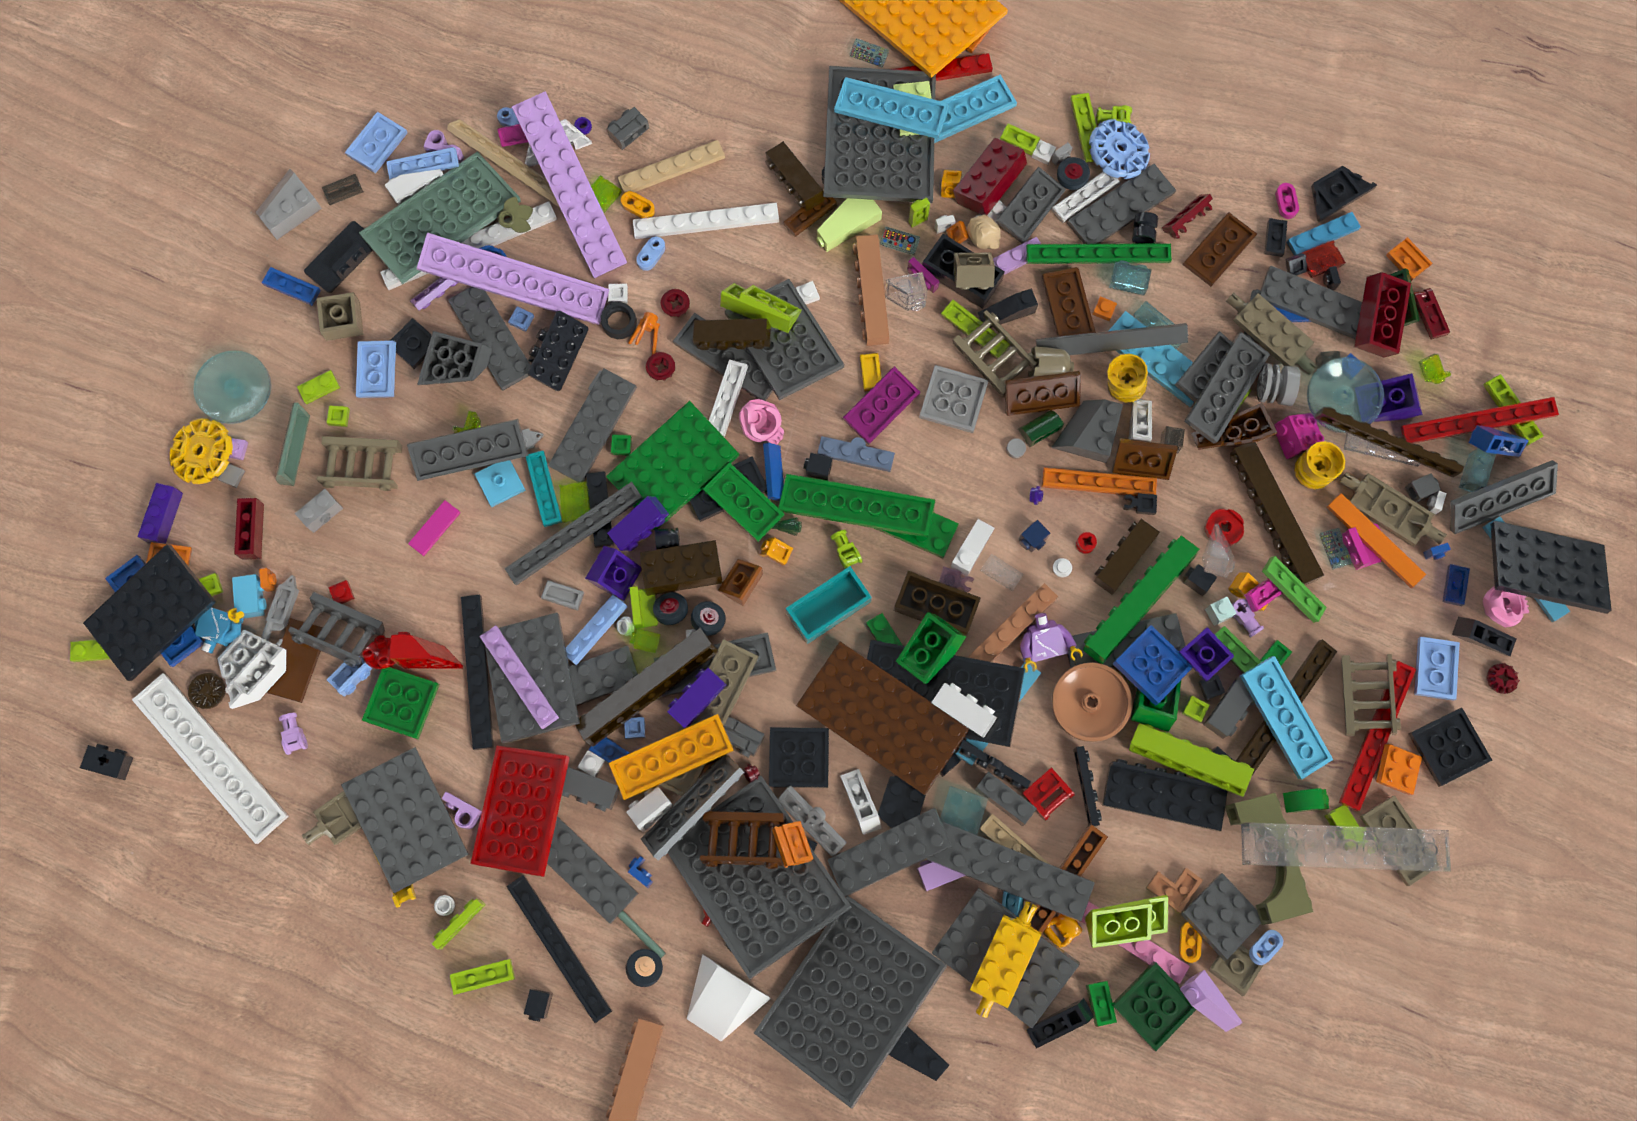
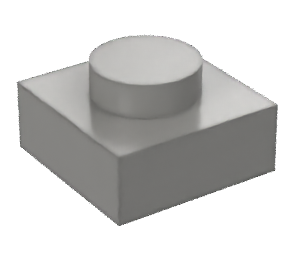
M1068 142L1054 152L1052 162L1055 166L1071 157L1070 154L1073 147Z

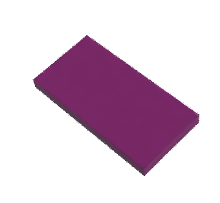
M894 366L842 419L869 445L921 392Z

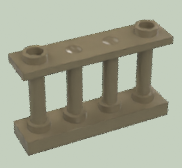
M986 310L984 312L986 320L966 338H961L959 335L953 339V344L982 376L989 380L988 382L1004 397L1005 380H1013L1028 366L1034 370L1037 367V359L1030 352L1027 354L998 323L999 319L993 312L990 314ZM992 325L998 334L983 348L974 352L970 348L971 343ZM1005 339L1011 347L991 365H986L983 362V357L1000 341ZM1017 352L1023 361L1004 378L1001 377L999 379L995 374L996 370Z
M322 436L321 444L329 451L326 477L317 476V481L323 487L379 488L383 491H391V489L398 488V485L393 480H390L393 455L395 453H402V445L398 440ZM339 450H346L348 452L345 477H334L336 456ZM358 451H365L367 453L364 478H353L355 455ZM384 452L383 478L371 479L374 454Z
M1387 654V662L1354 663V661H1350V655L1342 656L1346 736H1355V731H1359V729L1391 728L1392 735H1396L1397 730H1401L1400 718H1396L1393 671H1396V659H1392V654ZM1355 670H1387L1388 681L1356 682V680H1352L1351 673L1355 672ZM1389 689V701H1357V699L1353 700V692H1356V690ZM1357 709H1390L1391 720L1358 721V719H1354V711H1357Z

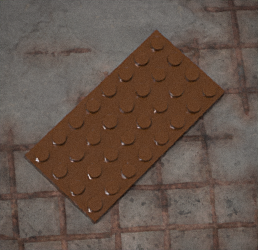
M841 641L796 705L924 795L927 794L970 730V728Z

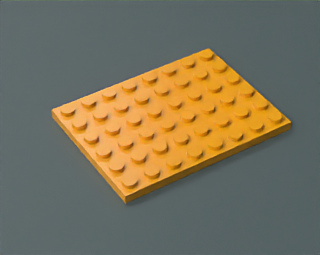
M839 0L930 78L1003 18L1008 11L997 0Z

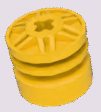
M1122 354L1114 358L1107 370L1110 394L1116 400L1125 403L1140 399L1147 388V365L1143 359L1133 354Z
M1326 441L1317 442L1297 459L1294 468L1295 475L1305 487L1315 490L1322 489L1342 474L1346 460L1338 446Z

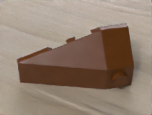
M1263 403L1233 415L1218 442L1214 444L1197 431L1191 433L1198 450L1258 442L1278 434Z

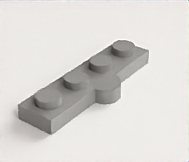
M792 786L788 787L778 798L781 805L797 821H801L802 827L832 857L847 843L824 820L826 815L823 809L820 807L812 808Z

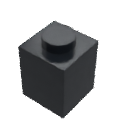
M810 453V457L805 459L803 469H806V476L828 481L833 458Z
M1197 564L1194 568L1190 567L1184 575L1187 577L1184 584L1203 596L1213 585L1217 576L1200 564Z
M530 989L524 1015H529V1020L537 1022L547 1018L553 993Z

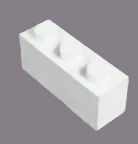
M944 683L932 704L984 738L997 719L993 715L995 711L986 705L983 708L977 705L978 700L970 694L965 697L959 693L961 688L951 683L949 686Z

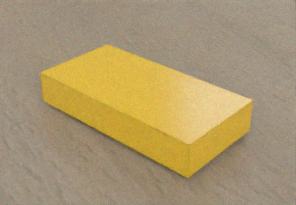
M878 353L860 355L864 392L870 391L881 380Z

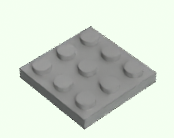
M935 365L919 418L973 433L989 380Z

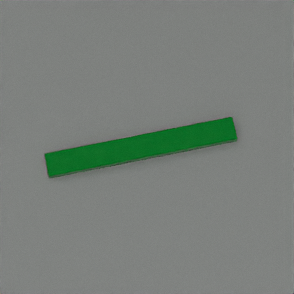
M1171 244L1026 245V264L1172 262Z

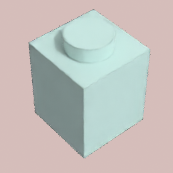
M1228 597L1210 604L1205 609L1214 626L1237 614Z

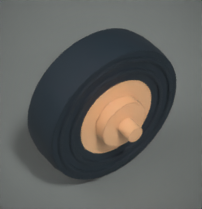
M637 950L629 957L626 963V975L636 986H652L662 975V960L652 950Z

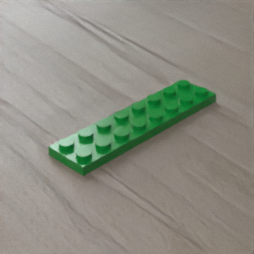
M786 474L779 509L790 514L928 538L936 500Z

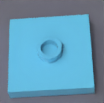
M511 460L495 463L475 473L491 507L526 491Z

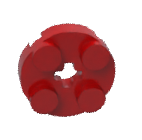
M1218 509L1208 517L1204 530L1214 544L1226 548L1235 545L1243 537L1245 531L1244 520L1239 513L1232 509ZM1228 524L1229 532L1222 531L1220 525Z

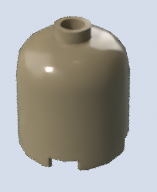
M1034 346L1031 349V354L1037 359V367L1034 370L1032 369V371H1028L1029 377L1073 372L1074 362H1071L1067 351Z

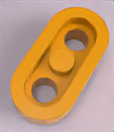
M632 191L625 192L622 195L621 203L625 210L642 219L654 216L655 207L650 200Z
M1185 922L1180 928L1179 955L1183 961L1194 963L1201 956L1202 936L1189 922ZM1188 928L1193 929L1191 936L1187 933ZM1188 948L1192 950L1191 956L1186 954Z

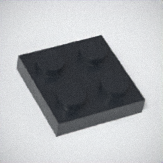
M412 318L389 341L396 342V354L415 369L425 359L432 334Z

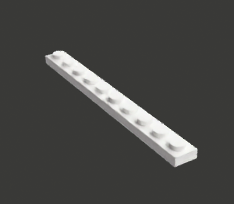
M548 201L533 208L532 215L527 220L531 230L557 220L550 202ZM511 217L505 219L504 221L509 222L511 220ZM498 222L479 230L462 242V244L475 248L487 245L495 246L524 233H517L512 228H504ZM389 268L380 272L388 290L403 285ZM421 271L405 283L415 280L429 273Z

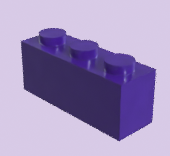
M156 483L137 537L147 543L166 544L183 493L175 487Z
M647 496L607 534L620 551H632L638 546V542L641 539L651 535L653 528L665 522L664 518L669 513L656 497Z
M709 668L706 670L702 669L695 676L697 680L692 685L689 683L682 690L684 694L679 699L675 698L668 705L670 709L667 712L684 728H688L727 686Z

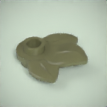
M516 197L509 198L504 203V210L498 215V222L502 227L512 228L517 233L528 232L531 230V227L527 220L531 217L533 208L527 205H519ZM506 216L511 217L509 222L504 221Z

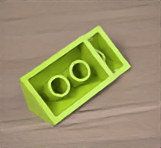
M733 283L721 292L720 307L751 319H768L771 327L789 333L802 309L755 285L745 289Z
M1163 895L1091 910L1085 916V922L1092 948L1151 940V935L1167 933L1168 896Z

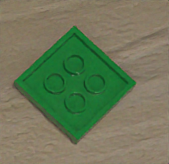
M391 667L381 670L361 721L418 740L440 684Z

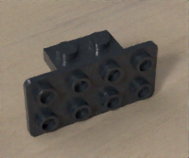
M356 221L350 222L304 269V273L327 293H332L373 251L359 234L364 228Z
M557 311L550 326L539 330L536 336L538 339L536 345H533L529 351L530 357L528 361L532 364L528 375L549 388L560 391L588 333V326L562 311Z

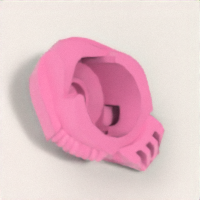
M755 399L749 401L741 409L739 421L743 435L755 442L767 441L776 445L783 439L784 430L780 427L781 415L775 404Z
M1492 587L1483 598L1485 615L1505 628L1515 626L1522 620L1523 614L1529 613L1528 600H1525L1526 596L1495 590V587Z

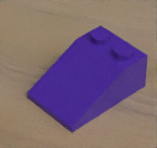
M1412 373L1354 388L1361 422L1403 420L1423 415L1416 382Z

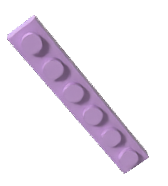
M495 625L481 635L480 638L539 726L544 729L559 718L500 629Z

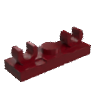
M1200 194L1162 227L1164 233H1171L1174 239H1179L1178 230L1181 233L1187 232L1186 227L1183 226L1185 223L1193 221L1197 214L1200 217L1206 216L1204 207L1207 211L1212 210V206L1209 204L1213 200L1211 194Z

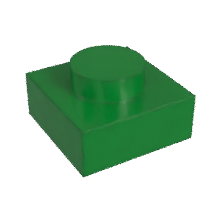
M612 435L611 454L629 456L631 454V435Z

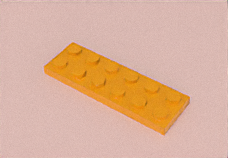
M716 714L614 760L609 765L623 799L627 800L731 753L734 749L719 714Z

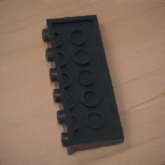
M1116 759V761H1112L1109 764L1102 806L1219 832L1222 831L1227 793L1229 791L1195 777L1194 779L1186 777V774L1182 772L1171 774L1166 773V769L1155 767V770L1148 769L1145 764L1135 763V766L1127 764L1128 761Z

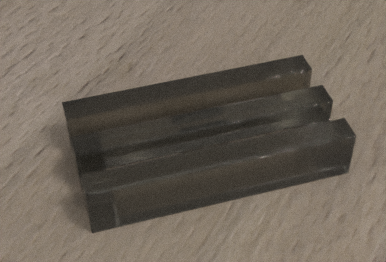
M356 174L322 187L329 205L364 192Z

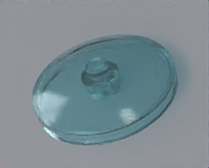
M225 351L211 357L202 365L194 381V397L199 408L211 419L226 424L244 422L257 415L266 405L271 393V378L268 370L258 358L243 351Z
M1337 358L1323 364L1311 377L1307 389V402L1314 418L1317 411L1323 407H1331L1340 414H1347L1359 422L1371 424L1378 417L1384 401L1383 385L1377 373L1368 364L1355 358ZM1317 420L1323 427L1337 433H1347L1345 431H1342L1338 428H1335L1331 425H1328L1324 422Z

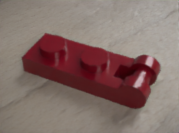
M1427 288L1423 292H1414L1416 307L1430 340L1448 335L1450 329L1433 290Z

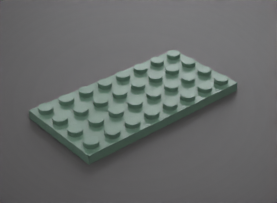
M477 151L461 162L459 167H455L359 232V234L401 284H404L421 272L417 270V265L427 233L462 243L498 218L499 213L504 210L506 200L516 197L519 203L521 199Z

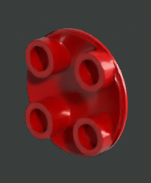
M379 635L365 648L362 656L364 662L369 667L384 669L396 663L390 659L391 638Z

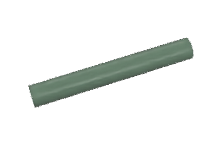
M624 911L617 916L660 958L666 954Z

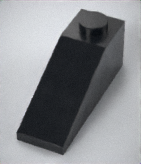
M1031 288L1015 293L978 312V317L981 322H984L986 320L984 312L986 310L990 314L993 312L998 317V323L1001 325L1035 314L1038 303Z
M1458 617L1452 633L1453 636L1510 657L1517 638L1476 619Z
M1082 998L1036 1023L1033 1028L1029 1027L1026 1031L1037 1049L1089 1023L1094 1015L1085 999Z

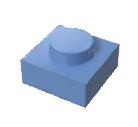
M516 307L508 322L511 326L526 332L534 318V314Z
M644 717L631 718L624 723L625 739L646 738Z

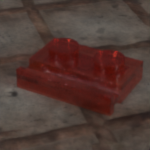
M1334 240L1302 252L1306 255L1307 273L1310 278L1324 274L1329 267L1336 266L1339 268L1346 263L1338 247L1335 246Z

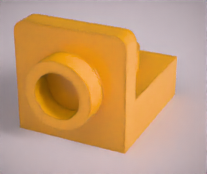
M944 170L941 183V197L955 198L953 190L961 181L962 171Z
M775 537L768 538L761 545L762 551L760 556L768 557L781 565H786L793 548Z

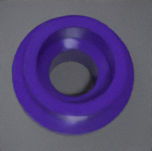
M579 117L574 123V127L584 135L592 130L591 121L585 117Z
M1040 486L1032 487L1029 500L1034 505H1038L1043 500L1044 492L1040 489Z

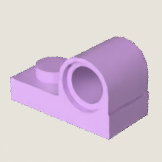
M433 130L428 134L424 144L426 153L454 147L457 151L458 163L463 162L464 156L461 149L455 145L448 146L447 140L441 131Z
M448 792L444 793L442 799L446 801L445 805L455 811L459 808L455 815L456 825L464 829L474 828L481 818L482 811ZM469 814L470 822L464 825L462 818L464 815Z

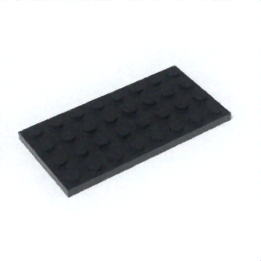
M875 640L870 641L867 660L931 703L944 683L949 686L953 683L961 688L959 693L965 697L970 694L978 700L977 705L982 708L986 705L995 711L993 715L997 719L984 738L970 729L965 735V739L1011 747L1025 668L954 655L925 684L896 662L905 646Z

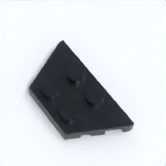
M1344 166L1317 180L1311 186L1317 221L1321 222L1374 190L1377 184L1363 180V176L1351 172L1350 169Z
M891 776L887 783L878 816L892 829L920 815L926 795L898 776Z

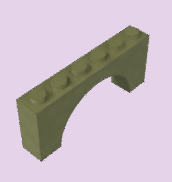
M1276 793L1225 806L1230 825H1243L1256 831L1266 841L1274 857L1276 866L1274 887L1270 895L1263 902L1256 905L1261 924H1272L1313 912L1312 901L1308 896L1305 887L1306 883L1302 877L1299 861L1295 855L1293 842L1289 837L1286 820L1283 818L1280 801Z

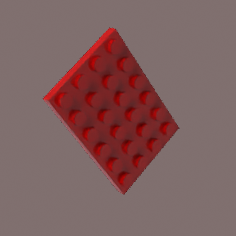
M504 746L496 747L470 864L541 877L545 876L569 756Z

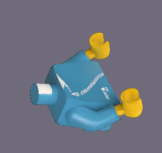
M212 607L195 622V635L205 639L201 650L213 654L217 643L228 646L241 635V625L244 621L242 619L244 613L242 611L237 612V608L229 610L228 613Z

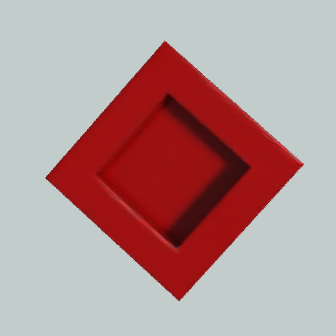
M347 580L328 587L333 601L344 604L355 599Z

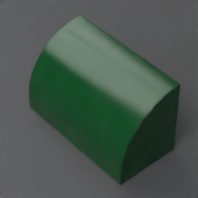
M1050 410L1021 426L1018 430L1028 446L1032 447L1060 431L1064 422L1055 411Z

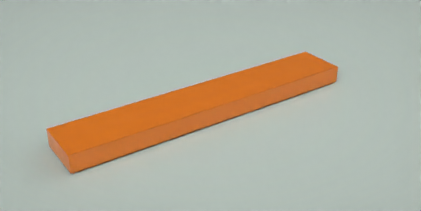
M1044 467L1042 487L1137 496L1138 493L1156 495L1157 478Z
M1342 493L1326 507L1348 529L1356 527L1361 541L1411 589L1426 575Z

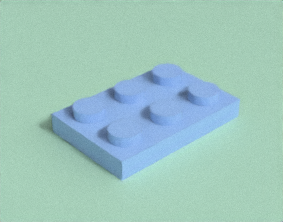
M377 112L345 153L348 157L376 174L408 132L405 128Z
M395 341L358 342L356 397H394Z
M1427 637L1418 638L1414 695L1451 701L1456 700L1460 642Z

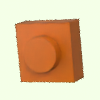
M958 221L946 229L948 237L959 244L969 238L963 221Z
M1100 296L1092 315L1110 322L1117 303Z
M268 568L259 569L261 588L267 592L275 591L274 585L277 583L275 573Z

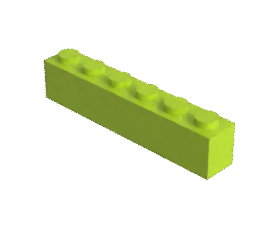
M1139 723L1129 751L1242 797H1244L1254 769L1246 763H1238L1226 755H1218L1206 747H1198L1186 739H1178L1171 733L1160 732L1148 724L1143 725Z

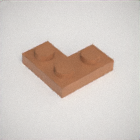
M1184 868L1175 883L1160 872H1156L1146 889L1157 897L1167 895L1168 906L1181 913L1203 880L1188 868Z

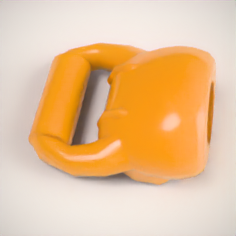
M1059 914L1057 917L1052 918L1044 933L1051 942L1061 948L1067 946L1073 938L1079 936L1082 933V927L1077 920ZM1051 925H1055L1065 938L1063 942L1060 941L1051 929Z

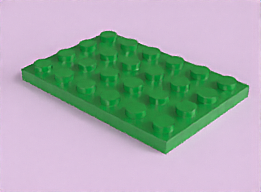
M689 400L606 477L618 491L630 482L635 485L643 499L633 505L634 508L647 496L656 497L669 513L664 518L665 522L663 524H665L729 462L732 463L740 454ZM662 525L655 527L653 529H659Z

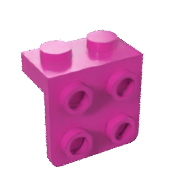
M1306 413L1287 416L1274 424L1278 433L1276 436L1286 459H1292L1315 443L1324 441V437L1318 428L1313 414Z
M1356 527L1348 529L1341 535L1356 570L1382 562L1361 541Z

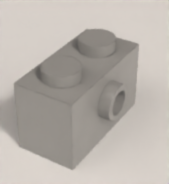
M324 489L299 509L295 515L314 533L330 521L343 507Z

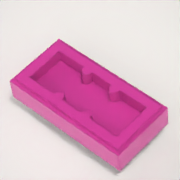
M520 124L497 129L502 147L528 142Z

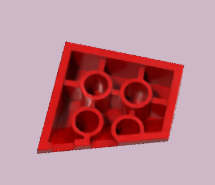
M398 632V635H391L390 659L404 669H463L461 662L443 645L410 635L409 632Z

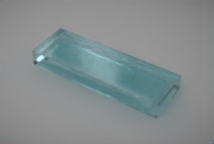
M1147 301L1133 315L1146 327L1174 324ZM1172 344L1171 346L1177 350L1181 344Z

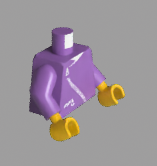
M1046 613L1035 615L1036 624L1027 627V633L1024 634L1020 644L1022 658L1025 661L1023 668H1025L1026 673L1028 672L1027 665H1031L1034 672L1037 668L1035 662L1067 654L1068 650L1071 651V660L1075 661L1073 657L1074 652H1078L1082 658V651L1075 648L1076 643L1071 633L1063 625L1057 624L1054 620L1048 621Z

